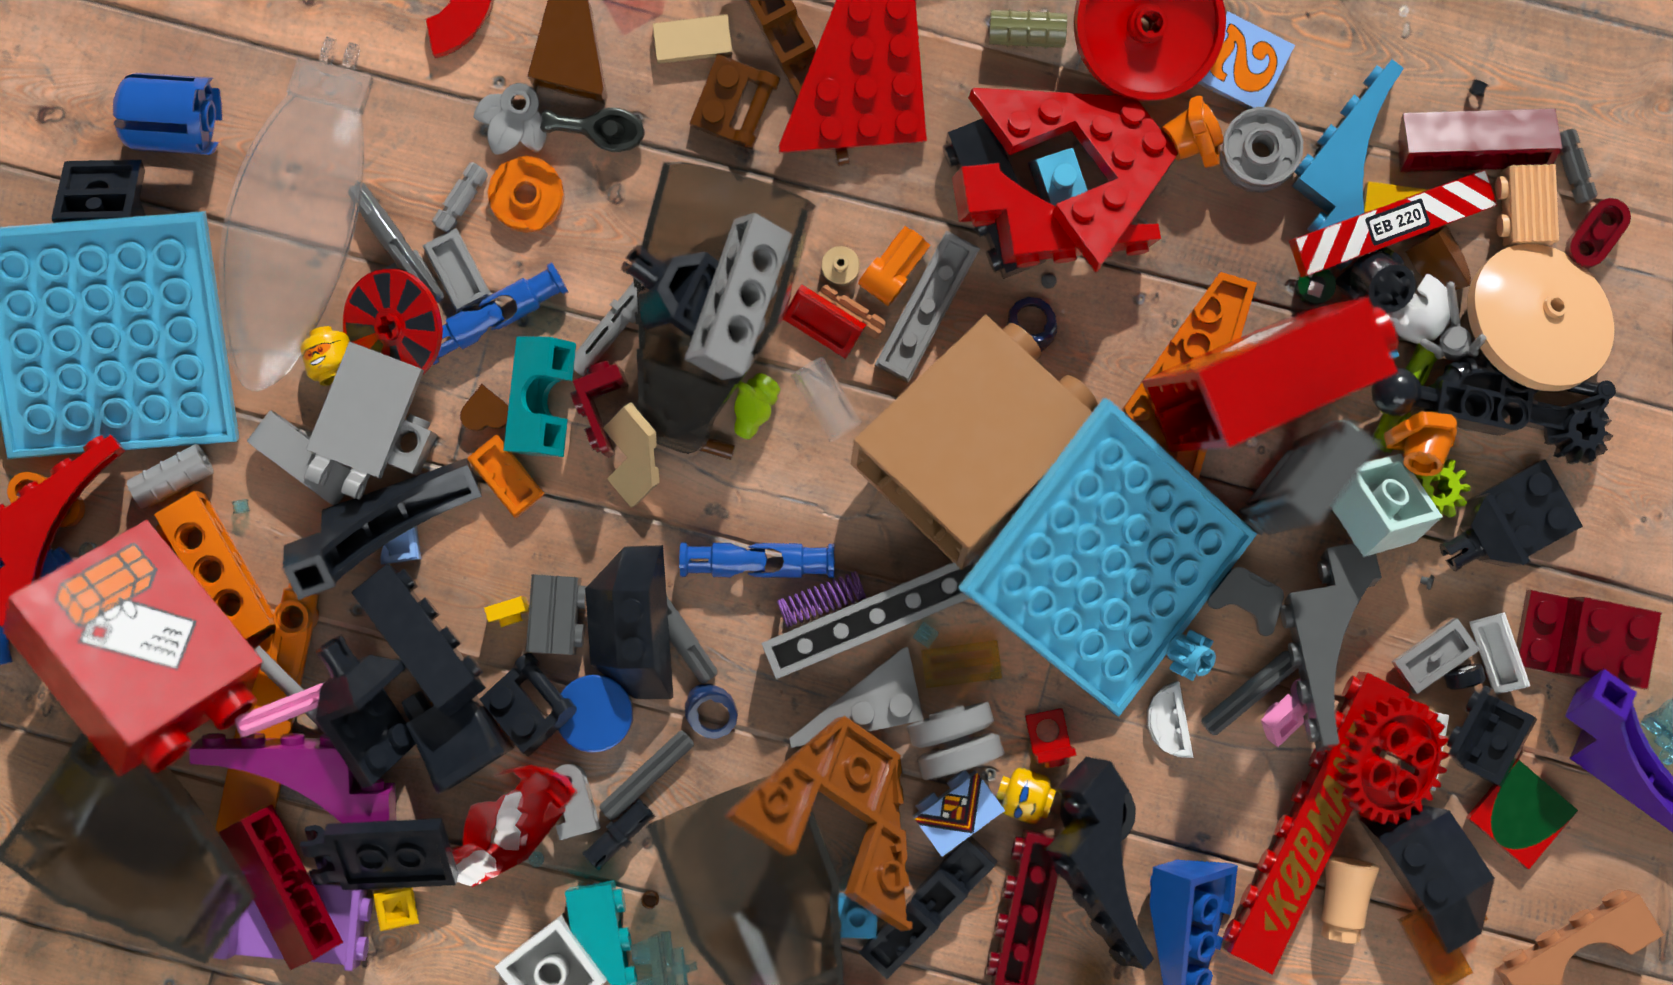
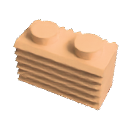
M1512 165L1507 167L1500 173V177H1497L1495 182L1496 198L1502 201V213L1497 218V234L1499 237H1503V246L1510 247L1518 244L1550 246L1558 242L1556 165Z

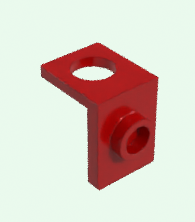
M1062 708L1025 715L1035 762L1038 764L1044 763L1045 768H1053L1068 764L1067 758L1077 756L1076 749L1070 745ZM1045 719L1055 721L1059 728L1058 736L1050 742H1044L1039 739L1036 732L1037 725Z

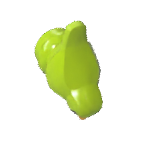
M756 373L746 383L740 382L738 385L739 391L734 403L737 417L734 431L743 439L750 440L757 434L759 426L770 418L771 406L777 402L778 394L781 391L775 380L762 373Z

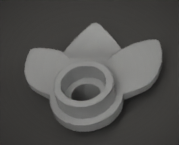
M515 83L508 86L502 94L487 95L478 103L474 112V119L484 124H489L488 142L494 154L505 153L518 145L520 141L528 149L538 153L546 140L547 133L542 132L540 129L542 119L541 114L538 112L539 98L531 86L524 83ZM517 95H522L526 99V106L522 110H518L513 106V99Z

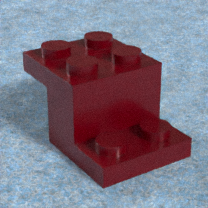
M1526 590L1516 645L1524 668L1583 680H1590L1605 669L1629 687L1648 690L1662 612L1588 597H1564Z

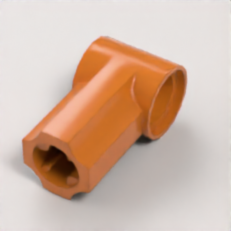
M904 226L890 243L884 254L880 258H875L858 281V285L889 307L908 282L907 277L931 245L917 232Z

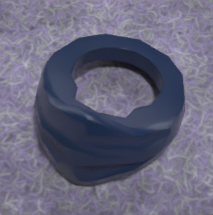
M1026 297L1015 302L1009 310L1007 325L1014 323L1020 326L1017 314L1022 308L1033 306L1041 309L1047 321L1044 326V332L1030 335L1042 352L1053 342L1057 334L1056 315L1047 302L1040 298Z
M713 684L695 686L689 692L685 703L687 722L695 732L706 738L718 739L728 735L737 724L738 710L734 699L721 687ZM710 699L724 705L729 712L728 722L723 727L715 730L708 729L701 724L697 710L703 702Z

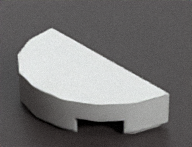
M1176 681L1162 687L1152 697L1147 709V728L1152 740L1163 751L1176 757L1193 758L1180 682Z

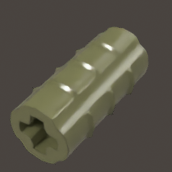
M1011 9L1008 11L991 10L989 27L990 45H1006L1007 47L1010 45L1025 46L1026 48L1032 46L1044 47L1045 49L1047 47L1065 48L1067 13L1031 12L1030 10L1012 11Z

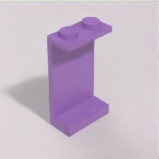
M229 875L221 878L212 958L229 959L234 955L284 959L242 877ZM313 884L344 943L310 962L345 965L344 970L352 971L360 966L361 961H365L367 957L369 939L368 937H363L365 921H370L373 900L372 898H367L368 889L342 890L341 885Z

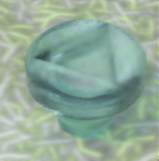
M538 851L533 852L528 859L530 865L533 867L541 866L544 862L543 854Z

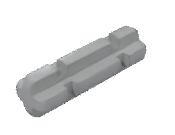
M471 162L462 173L464 175L463 180L459 179L443 202L444 209H439L432 219V223L446 233L453 230L458 222L456 220L457 216L461 217L478 192L476 187H481L488 177L486 170Z

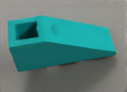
M615 880L569 887L565 891L570 929L573 935L611 985H638L635 966L629 967L626 951L632 950L629 927L622 928L620 913L626 912L623 889H616Z

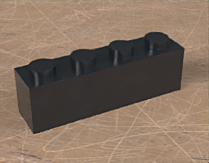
M983 118L947 133V145L943 146V151L950 167L956 166L959 170L964 166L999 163L1000 171L1019 185L1004 147ZM996 219L990 225L974 226L979 237L986 236L991 248L986 251L988 261L994 272L1000 270L1003 279L1035 267L1019 268L1016 262L1003 264ZM1047 259L1040 260L1038 265L1045 263Z
M387 563L351 593L435 707L448 717H451L486 689V686L479 679L483 671L470 655L465 658L457 649L461 645L460 640L448 626L443 629L435 620L440 615L426 597L422 600L419 599L413 591L418 585L405 569L398 572Z

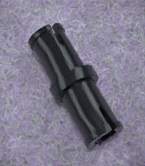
M638 799L615 823L611 821L606 826L608 830L587 850H584L582 852L583 855L593 866L595 865L597 870H600L623 846L628 848L632 844L630 839L651 819H654L656 817L655 814Z

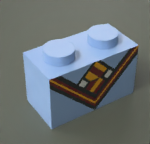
M966 770L961 771L947 782L950 789L939 797L933 792L916 805L918 812L913 817L941 856L947 854L1005 811L975 770L970 774Z

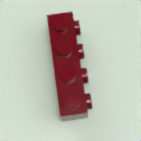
M1023 829L1022 837L1015 836L1011 860H1016L1013 876H1006L1002 898L1008 899L1005 914H998L994 936L1000 937L997 953L990 952L986 968V975L992 976V985H1035L1058 880V874L1053 868L1054 862L1047 853L1046 848L1057 836Z

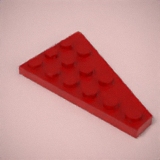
M835 0L778 145L779 154L925 143L927 135L916 0Z

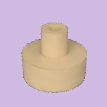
M837 246L828 250L824 255L822 272L829 283L836 286H846L852 283L859 274V258L852 249L845 246ZM841 262V263H843L844 265H843V266H838V263Z

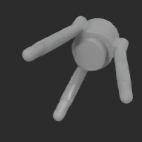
M1448 282L1447 297L1451 327L1441 334L1440 345H1436L1427 339H1422L1420 344L1425 349L1433 352L1437 359L1445 356L1451 362H1459L1462 358L1469 356L1477 357L1479 354L1478 350L1484 344L1486 336L1481 334L1472 343L1470 333L1467 329L1461 327L1455 285L1453 282Z

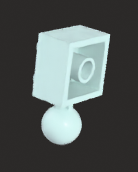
M1342 420L1330 421L1324 424L1319 430L1328 427L1332 424H1335L1337 422H1340ZM1401 454L1366 462L1331 506L1363 557L1414 543L1443 517L1415 474L1405 467L1403 463L1404 458Z

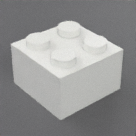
M564 913L495 966L507 985H602L607 980L571 932L569 919Z

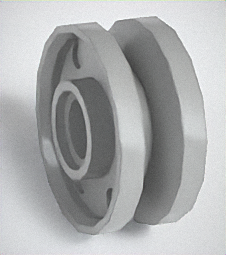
M1255 107L1243 111L1231 121L1223 135V144L1219 146L1220 165L1223 173L1233 185L1247 192L1264 193L1278 188L1291 177L1303 157L1304 141L1299 126L1288 114L1276 108ZM1257 142L1266 145L1269 150V156H1257L1252 150V144Z

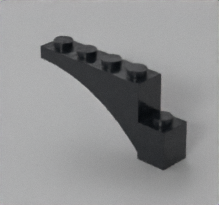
M465 458L363 495L361 500L354 498L323 509L321 532L284 545L282 568L298 600L336 587V582L363 559L413 527L456 506L482 497L481 488L468 459Z
M1086 756L1057 787L1065 801L1064 806L1066 810L1075 818L1046 848V851L1054 862L1053 868L1056 873L1066 880L1073 891L1072 897L1074 901L1084 908L1092 920L1090 922L1091 927L1107 943L1110 948L1108 952L1112 959L1121 966L1129 965L1145 970L1154 958L1141 936L1132 912L1126 888L1122 858L1123 805L1125 795L1130 790L1112 761Z

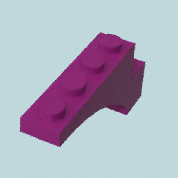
M210 733L203 735L202 739H198L189 749L190 764L232 768L272 779L314 801L341 823L396 821L395 783H384V779L380 778L372 786L362 788L326 733L320 735V738H305L302 733H286L281 735L280 738H265L263 733H253L246 737L241 736V738H226V735L223 733Z

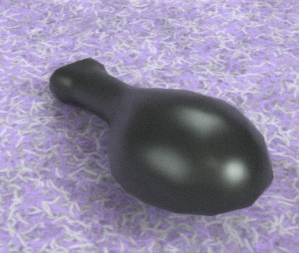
M605 108L585 118L560 116L548 110L541 113L542 122L540 129L542 132L564 131L582 134L596 146L610 152L631 150L640 145L645 135L642 121L635 114L621 108Z

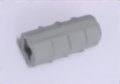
M194 444L127 480V486L135 502L141 509L146 510L159 502H164V499L176 493H181V490L192 484H198V481L213 474L214 471L203 449L199 445Z

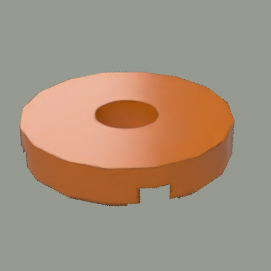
M521 156L500 165L492 175L487 191L490 207L496 218L509 229L523 233L540 231L552 224L561 213L565 199L563 182L555 169L544 160L531 156ZM532 185L536 188V197L531 203L522 204L516 200L517 190L521 186Z

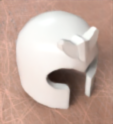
M1426 274L1417 288L1418 292L1425 297L1414 293L1412 300L1404 308L1397 312L1386 313L1391 319L1397 335L1413 343H1420L1422 339L1435 340L1445 331L1451 320L1447 288L1438 279L1430 274Z

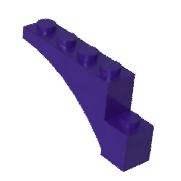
M1603 669L1576 689L1565 714L1566 718L1583 729L1579 734L1570 759L1673 833V776L1651 748L1639 724L1633 703L1637 692Z

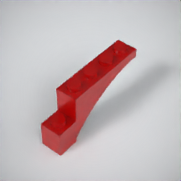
M999 163L964 166L952 177L959 223L972 221V226H985L994 223L996 219L1003 264L1016 262L1017 267L1024 268L1038 265L1040 260L1052 258L1055 264L1072 262L1077 259L1076 256L1082 255L1052 214L1055 206L1031 194L1000 171ZM1131 224L1108 257L1113 256V252L1126 251L1127 256L1141 255L1149 252V247L1161 239L1159 224Z
M100 435L92 439L83 447L85 453L73 461L70 458H66L56 464L50 470L52 475L40 484L37 481H33L24 486L16 494L19 498L7 507L4 504H0V558L5 564L4 567L0 568V627H4L9 597L41 579L45 559L55 534L75 501L108 465L126 452L112 435L106 438Z

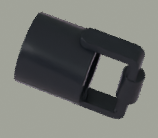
M1388 247L1363 255L1354 265L1336 278V285L1342 294L1351 300L1368 297L1371 306L1379 307L1386 313L1397 312L1404 308L1412 300L1416 291V280L1413 272L1403 265V259Z

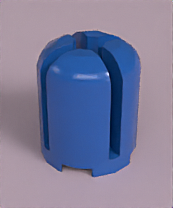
M133 73L128 75L118 85L113 98V116L116 118L114 121L116 133L122 143L133 150L211 155L219 142L212 141L215 120L222 121L220 89L211 88L210 82L213 79L211 77Z

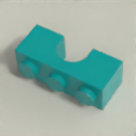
M516 337L503 451L530 456L564 457L568 419L551 415L548 409V396L556 383L572 381L576 343L553 337Z

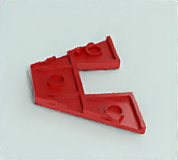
M972 88L968 97L1009 155L1072 131L1109 180L1108 183L1056 204L1052 212L1094 272H1098L1113 248L1120 241L1126 229L1129 228L1146 200L1156 189L1164 174L1167 173L1178 155L1177 150L1139 100L1115 95Z

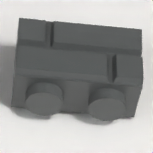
M532 574L526 652L576 655L577 647L583 648L585 625L578 624L579 609H586L585 588L587 586H581L582 578Z

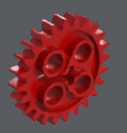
M1390 696L1388 703L1381 700L1376 701V711L1366 707L1364 709L1366 718L1364 722L1358 719L1353 720L1357 730L1355 734L1345 733L1350 744L1348 747H1341L1339 749L1341 753L1346 755V760L1337 764V768L1345 771V774L1337 781L1346 786L1342 796L1351 800L1349 807L1359 811V815L1381 824H1385L1386 821L1397 824L1399 817L1406 820L1411 818V809L1422 812L1421 800L1423 798L1429 801L1433 800L1430 789L1432 786L1440 788L1441 783L1436 777L1438 774L1447 772V769L1440 766L1441 760L1449 757V753L1441 750V747L1448 742L1449 738L1439 735L1444 730L1445 725L1436 721L1438 714L1428 710V705L1407 697L1398 699ZM1376 747L1385 751L1391 757L1412 766L1415 769L1414 774L1374 754L1372 748Z

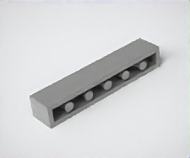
M979 554L963 570L955 563H951L761 643L775 678H781L969 599L970 597L963 593L959 587L979 562Z

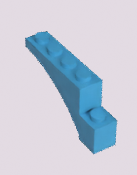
M1393 59L1383 69L1378 65L1374 67L1363 81V84L1368 87L1360 98L1355 94L1350 98L1340 111L1345 117L1337 128L1330 124L1317 141L1322 146L1314 158L1307 154L1294 172L1299 177L1292 187L1327 213L1326 215L1321 211L1307 228L1310 232L1364 213L1363 177L1369 138L1378 112L1389 90L1404 69ZM1354 259L1335 265V267L1343 270Z

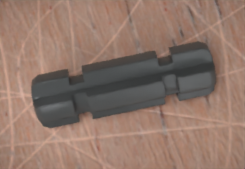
M1575 129L1560 132L1563 152L1560 158L1569 184L1574 185L1575 189L1571 190L1574 200L1577 204L1591 201L1597 197L1598 193L1594 182L1589 181L1592 175L1583 148H1578L1577 144L1581 143L1578 133Z

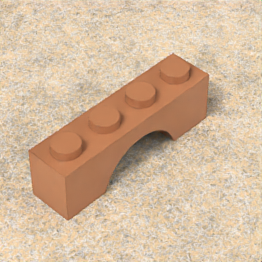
M1618 889L1605 895L1601 900L1603 904L1591 911L1584 909L1572 915L1568 919L1570 924L1560 930L1551 929L1539 935L1535 939L1537 944L1527 950L1518 949L1509 953L1502 959L1504 964L1495 968L1504 985H1563V973L1567 962L1582 947L1593 943H1609L1617 950L1632 955L1664 936V933L1640 894Z

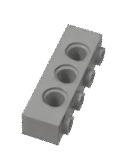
M756 213L734 219L685 360L722 380L744 376L753 360L752 350L756 338L760 335L765 325L764 315L768 303L776 293V280L780 268L784 265L789 255L788 245L792 236L791 233ZM752 259H754V261H755L756 268H755L754 265H753V260H752ZM740 292L743 296L744 304L741 301ZM728 328L730 329L732 334L731 339L728 335Z

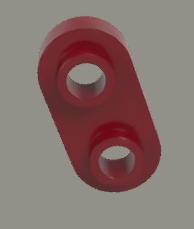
M1607 198L1595 204L1568 239L1565 247L1566 254L1576 264L1584 268H1591L1600 264L1630 224L1631 214L1627 205L1616 198ZM1602 214L1610 216V226L1602 222ZM1580 244L1588 246V256L1581 254L1579 250Z

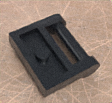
M530 652L520 656L514 663V667L479 699L519 750L528 757L571 719L577 711L574 703L569 698L564 699L538 667L539 661ZM527 678L552 707L551 713L547 717L520 686Z

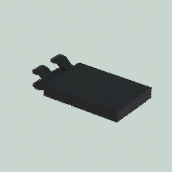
M442 818L330 823L326 825L325 830L321 826L311 825L305 827L304 830L308 841L300 842L303 856L307 858L314 857L318 869H310L309 872L315 885L340 882L342 890L454 886L458 878V870Z

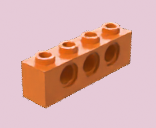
M193 491L154 514L159 522L156 526L158 534L168 546L172 545L181 562L248 643L276 627L273 621L274 612L205 493ZM198 528L202 533V542L197 548L193 549L189 545L188 537L192 530ZM216 561L221 566L222 572L220 578L212 582L207 576V569L212 562ZM235 594L239 598L241 606L238 613L232 616L226 609V602L231 595Z

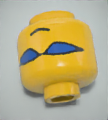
M1017 768L1013 771L1011 778L1003 776L996 798L1003 800L1004 815L1028 824H1036L1040 818L1047 819L1056 789L1051 788L1049 777L1024 768Z

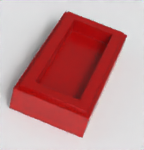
M804 285L798 288L781 318L845 359L850 355L867 326Z

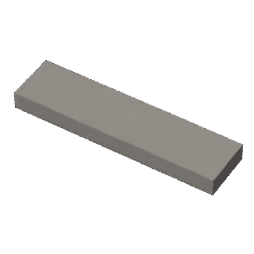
M948 231L945 232L875 363L876 367L909 383L978 254L979 247Z

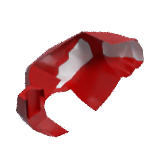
M533 765L505 769L495 775L499 776L513 772L521 778V781L513 791L500 796L496 802L486 801L471 805L464 825L463 846L452 850L458 870L457 882L474 887L526 861L565 813L566 806L576 795L577 791L569 779L549 768ZM496 827L498 832L493 840L496 844L490 843L493 829Z

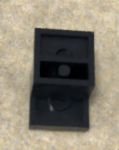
M142 160L64 161L51 217L52 222L60 223L146 216L140 201L145 174Z

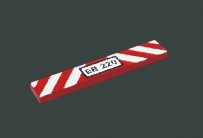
M1485 169L1288 241L1300 277H1305L1495 207L1497 203Z

